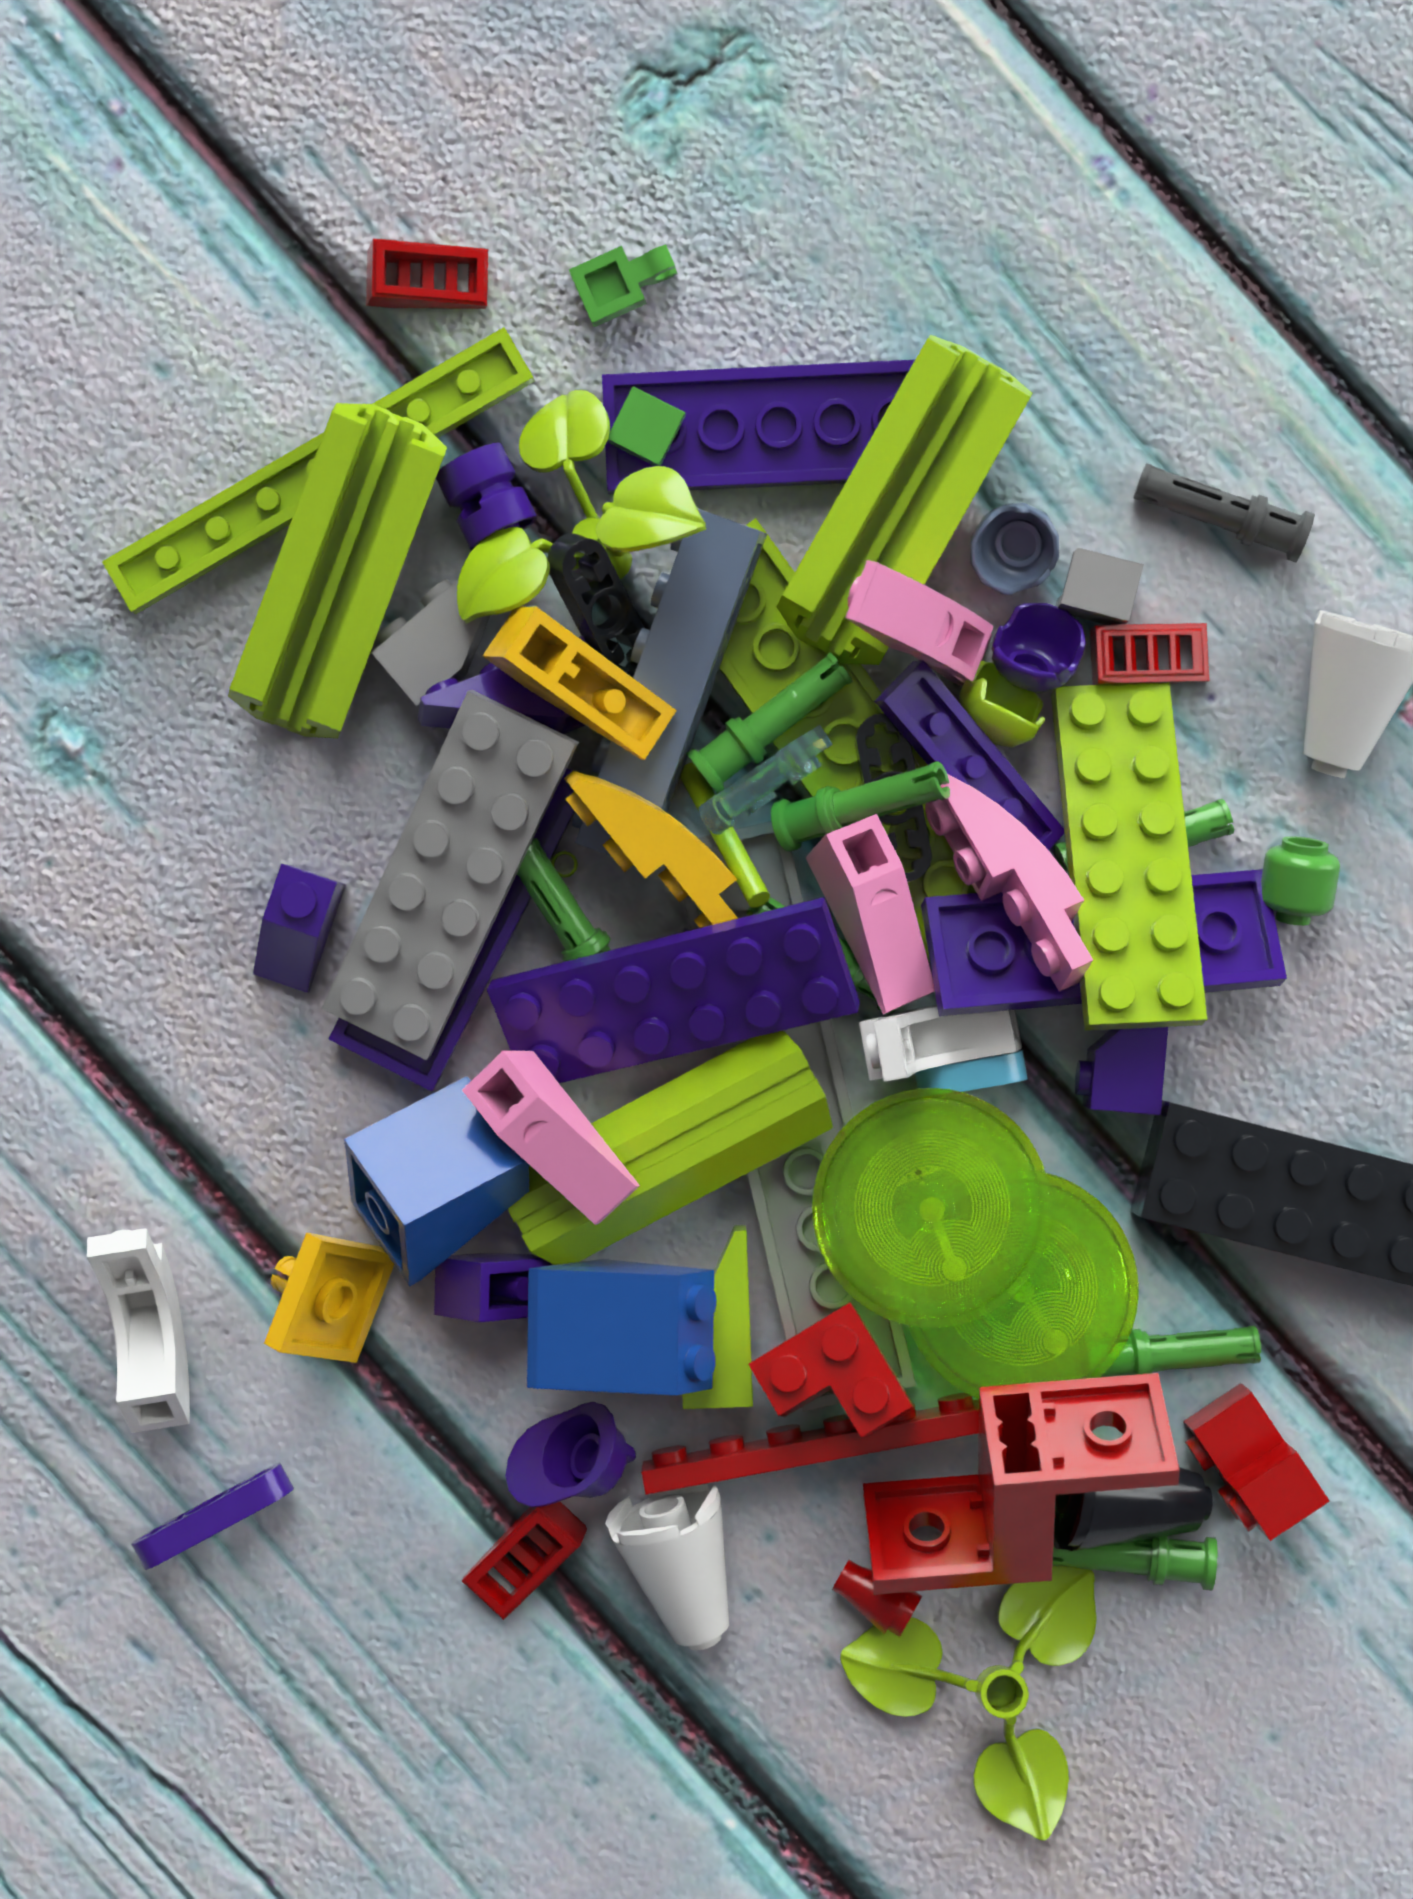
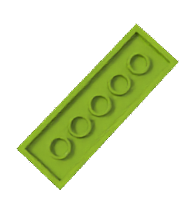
M1170 683L1078 685L1055 688L1051 693L1068 871L1069 878L1084 899L1073 921L1075 930L1093 959L1080 981L1084 1030L1202 1026L1208 1019Z

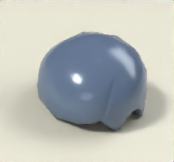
M1010 503L994 508L983 516L971 536V566L982 584L1004 595H1013L1041 585L1050 576L1051 570L1055 568L1059 559V534L1047 513L1026 503Z

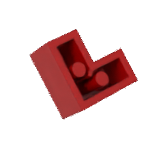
M851 1302L748 1364L777 1415L780 1417H787L832 1389L860 1437L867 1438L915 1409L872 1334Z
M1242 1383L1183 1421L1193 1437L1185 1441L1186 1446L1204 1471L1214 1466L1225 1483L1217 1492L1233 1516L1240 1520L1248 1532L1257 1527L1272 1541L1330 1502L1298 1452L1284 1441L1254 1394Z

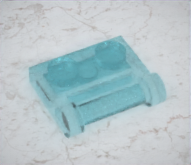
M819 725L790 742L729 787L701 804L699 814L706 827L712 833L721 835L734 826L735 817L743 811L750 816L775 799L777 795L774 790L788 780L792 785H795L820 768L822 764L816 756L833 745L822 727Z

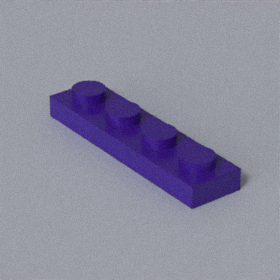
M924 660L912 661L874 701L928 765L936 761L940 762L948 775L970 785L999 804L1021 822L1048 851L1065 833L1063 826Z

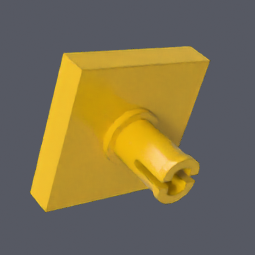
M306 1232L297 1258L285 1256L279 1260L274 1268L289 1276V1278L286 1280L279 1275L272 1274L271 1285L273 1289L283 1294L264 1344L280 1353L357 1363L394 1267V1263L383 1247Z

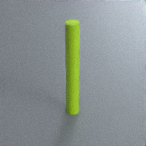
M693 763L686 764L680 779L728 868L738 879L736 882L748 905L752 908L764 905L770 899V893L716 794Z

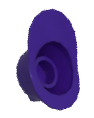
M593 1401L584 1403L571 1410L541 1420L529 1427L515 1442L507 1460L505 1477L508 1490L519 1503L532 1508L548 1506L574 1496L593 1498L605 1495L618 1483L626 1464L636 1459V1451L626 1443L624 1436L616 1427L613 1414L605 1405Z

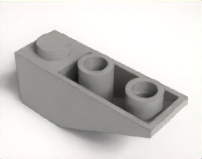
M445 579L435 585L420 601L425 607L408 622L403 617H399L390 623L376 637V640L381 645L371 652L418 708L420 697L424 696L431 686L451 678L459 681L467 675L491 616L477 618L468 624L462 620L457 605L458 580L451 584Z

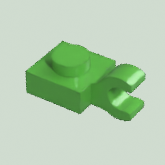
M666 244L652 249L631 261H628L621 245L569 269L594 327L647 304L640 289L641 287L660 283L678 274Z

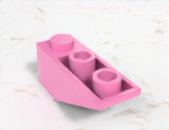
M872 815L826 834L805 858L882 1013L886 1014L935 992L904 867L878 815Z
M502 1051L462 1089L497 1136L595 1225L602 1222L640 1186L534 1051Z

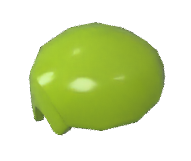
M980 661L974 680H966L960 691L959 703L995 745L1013 748L1031 741L1045 721L1043 716L1037 721L1043 707L1041 698L1035 692L1013 686L998 673L994 663Z

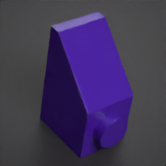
M281 863L262 918L253 975L309 993L346 884Z
M1168 1027L1111 1029L1092 1044L1087 1050V1061L1078 1060L1075 1073V1094L1083 1096V1106L1094 1110L1161 1115Z
M474 1253L451 1255L435 1268L434 1315L474 1322L528 1318L529 1268L551 1266L553 1264L534 1254Z

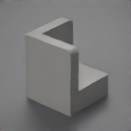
M1077 548L1072 554L1063 593L1057 599L1055 606L1067 610L1072 616L1101 624H1126L1130 620L1144 564Z

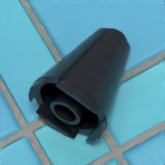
M1179 1467L1178 1485L1055 1495L1053 1545L1056 1549L1077 1551L1195 1532L1201 1527L1203 1521L1208 1520L1211 1515L1213 1506L1211 1489L1205 1485L1199 1473Z

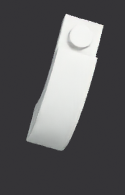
M937 1005L859 1022L870 1081L883 1078L885 1082L908 1078L922 1070L967 1060L1013 1053L1022 1048L1016 1010L939 1017Z
M147 1229L134 1231L120 1230L109 1235L88 1238L87 1259L105 1294L113 1322L117 1351L116 1402L131 1432L136 1433L190 1424L189 1372L184 1330L172 1271L162 1243L153 1244Z

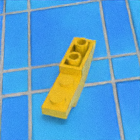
M572 771L564 778L574 790L566 798V801L587 827L596 820L600 822L611 836L602 845L624 873L634 865L646 879L664 864L666 868L657 876L679 903L687 896L692 899L702 912L694 919L699 928L738 919L719 895L738 879L681 822L636 793L604 779Z

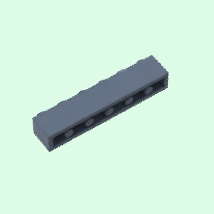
M698 509L705 522L706 530L671 543L670 549L678 553L670 574L662 572L655 585L651 606L658 609L650 630L641 629L631 655V661L638 663L633 678L677 711L645 760L639 759L614 742L603 739L592 765V772L599 774L598 778L636 793L667 813L688 757L686 753L691 749L767 534L762 531ZM575 812L572 826L580 829L575 843L611 856L602 845L611 836L600 822L596 820L587 827Z

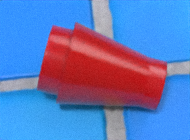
M851 1560L847 1561L832 1588L834 1592L845 1598L880 1632L885 1634L888 1630L898 1637L903 1633L922 1598V1595L915 1591L874 1595L871 1569L860 1566Z

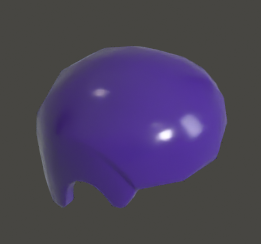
M1023 603L1014 609L1004 626L1000 625L998 627L991 648L993 652L992 660L998 673L1013 686L1042 693L1062 687L1072 678L1083 656L1086 639L1082 624L1067 610L1048 603Z

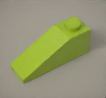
M734 1225L714 1269L716 1309L713 1323V1351L716 1363L713 1372V1388L683 1394V1409L753 1407L752 1370L748 1365L752 1360L746 1225Z

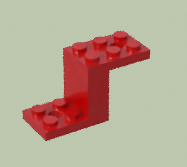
M1159 1373L979 1387L978 1474L863 1483V1501L874 1595L1052 1581L1055 1495L1178 1485L1180 1470ZM1101 1426H1111L1117 1428L1123 1435L1115 1440H1103L1095 1436L1092 1431ZM931 1526L938 1529L942 1535L933 1541H921L916 1539L911 1533L919 1527Z

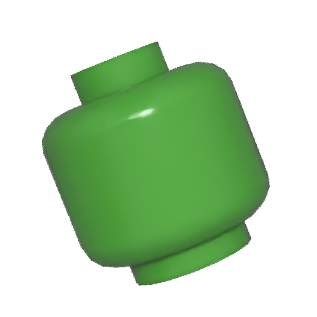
M1289 836L1282 838L1281 845L1267 850L1261 878L1262 897L1264 903L1276 911L1275 919L1277 921L1290 925L1305 926L1311 923V917L1324 915L1333 909L1340 872V861L1336 856L1328 852L1329 844L1307 837Z

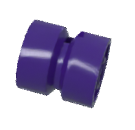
M501 443L484 445L457 457L439 469L436 476L437 483L449 507L460 508L461 510L456 521L471 551L483 539L499 530L510 527H519L525 530L538 519L523 487H515L511 484L516 472Z

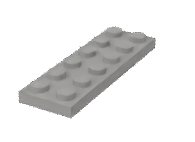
M474 690L467 691L321 1009L425 1060L432 1055L579 743L578 741Z

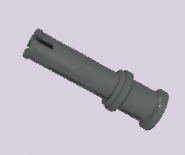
M1148 463L1145 464L1133 496L1134 499L1155 504L1170 511L1236 533V539L1241 540L1240 543L1250 546L1255 542L1286 553L1287 560L1295 563L1304 549L1315 517L1314 513L1308 511L1299 515L1268 504V497L1262 495L1257 497L1252 495L1249 500L1201 482L1175 475Z

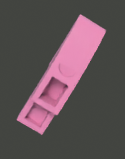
M867 560L862 575L853 582L848 595L849 610L846 619L888 647L911 654L918 660H924L930 668L953 683L963 686L966 680H974L980 661L984 658L994 627L982 617L939 592L870 560Z
M948 775L950 783L940 785V787L948 786L950 788V797L945 800L926 803L925 810L929 824L934 832L939 836L944 835L953 850L954 864L960 878L965 884L973 885L981 901L1000 892L1003 893V905L1009 919L1014 925L1022 926L1032 944L1031 952L1037 968L1044 976L1052 978L1059 992L1080 983L1093 961L1071 923L1084 901L1083 897L1052 854L1021 822L975 788Z

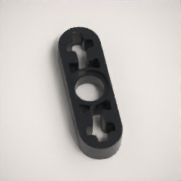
M574 533L565 534L558 538L549 550L547 557L550 565L549 575L586 643L633 678L638 663L631 661V655L636 639L644 626L604 547L598 541ZM577 552L584 554L578 561L584 576L571 572L577 564L574 556ZM586 578L592 579L594 581L588 583ZM608 595L612 603L610 616L604 623L595 625L592 620L593 605L598 598ZM616 637L619 643L631 647L626 654L628 663L625 667L619 665L625 659L624 652L619 643L610 640Z
M884 713L868 717L860 725L855 736V749L862 785L904 773L889 771L875 779L871 778L869 767L880 768L882 766L878 749L867 748L866 739L874 735V726L884 725V730L887 734L896 733L898 737V743L893 744L889 748L891 765L902 760L906 772L915 769L911 744ZM923 805L906 809L900 815L879 817L881 823L885 825H899L910 818L915 819L917 830L906 829L904 833L908 847L919 849L920 859L912 862V872L905 873L907 882L914 881L923 876L931 864L932 852ZM893 832L888 837L894 849L897 850L895 832Z

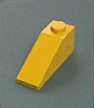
M518 607L512 610L483 654L485 659L525 688L642 760L646 759L677 711L538 607Z

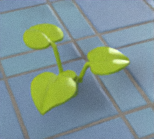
M585 390L570 391L567 395L555 398L533 415L522 430L519 439V452L524 463L533 471L539 473L551 472L563 466L564 473L586 516V519L580 521L574 527L572 533L598 541L606 550L621 580L629 572L632 565V555L630 552L654 548L684 539L706 530V525L694 503L686 482L676 471L664 466L648 467L622 480L615 489L613 502H607L602 505L603 515L599 518L576 472L574 461L589 460L603 451L609 438L610 420L605 407L595 395ZM519 527L499 530L478 543L466 558L458 579L457 605L462 620L468 624L480 617L512 611L537 596L545 586L550 571L549 561L544 553H549L553 543L545 539H538L531 543L528 535ZM577 552L574 555L577 564L572 570L579 568L578 561L584 556L583 553Z
M1059 1565L1052 1566V1581L1015 1583L1010 1585L1000 1602L998 1621L1006 1634L1020 1640L1014 1650L1012 1663L1009 1667L1003 1665L990 1666L979 1674L977 1680L937 1669L943 1655L941 1642L936 1633L926 1623L913 1617L910 1618L900 1637L888 1630L883 1634L873 1625L842 1649L840 1661L846 1676L854 1688L872 1705L895 1716H916L928 1711L933 1706L936 1698L935 1680L975 1692L979 1704L995 1717L1004 1719L1003 1734L1006 1743L997 1742L987 1746L980 1753L976 1761L973 1782L980 1802L997 1819L1030 1834L1034 1838L1045 1841L1050 1837L1060 1820L1066 1802L1069 1782L1068 1764L1063 1748L1047 1731L1030 1729L1016 1738L1014 1733L1017 1721L1016 1716L1024 1710L1029 1697L1027 1684L1020 1674L1024 1670L1023 1660L1028 1649L1035 1659L1049 1666H1061L1072 1663L1087 1651L1093 1640L1097 1621L1094 1596L1095 1576L1092 1570Z

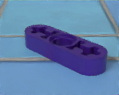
M277 1463L156 1527L135 1540L131 1545L145 1570L151 1569L273 1504L293 1491L294 1487L281 1463Z

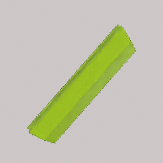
M933 335L927 338L776 606L796 638L812 647H817L824 651L826 655L831 652L842 664H880L889 647L846 619L849 610L848 595L853 582L862 575L867 560H870L925 585L1033 392L1009 372L990 363L967 348Z
M335 404L229 688L228 697L256 719L272 725L275 724L304 737L339 738L447 447L422 423L407 417H401L374 404Z
M784 1030L750 1038L591 1123L640 1185L597 1225L591 1222L535 1169L529 1166V1192L508 1208L513 1221L517 1222L523 1234L521 1236L529 1251L553 1265L579 1262L833 1129L826 1095L812 1073L801 1048Z

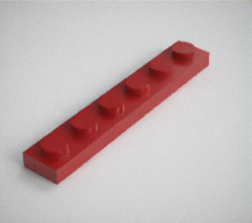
M957 1393L943 1396L937 1399L939 1407L917 1411L913 1409L867 1438H861L848 1415L843 1414L823 1420L824 1428L801 1432L800 1425L790 1424L771 1428L766 1431L767 1438L744 1442L743 1435H729L710 1440V1449L687 1453L686 1446L684 1445L660 1448L651 1452L652 1460L642 1462L641 1473L645 1495L978 1434L979 1399L973 1400L972 1393Z

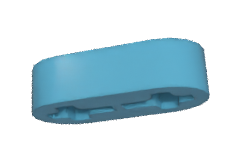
M1023 1050L947 1064L915 1073L919 1098L1005 1085L1028 1079Z

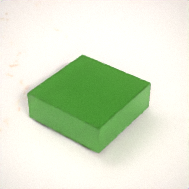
M633 386L610 430L607 442L653 466H661L686 416L685 412Z

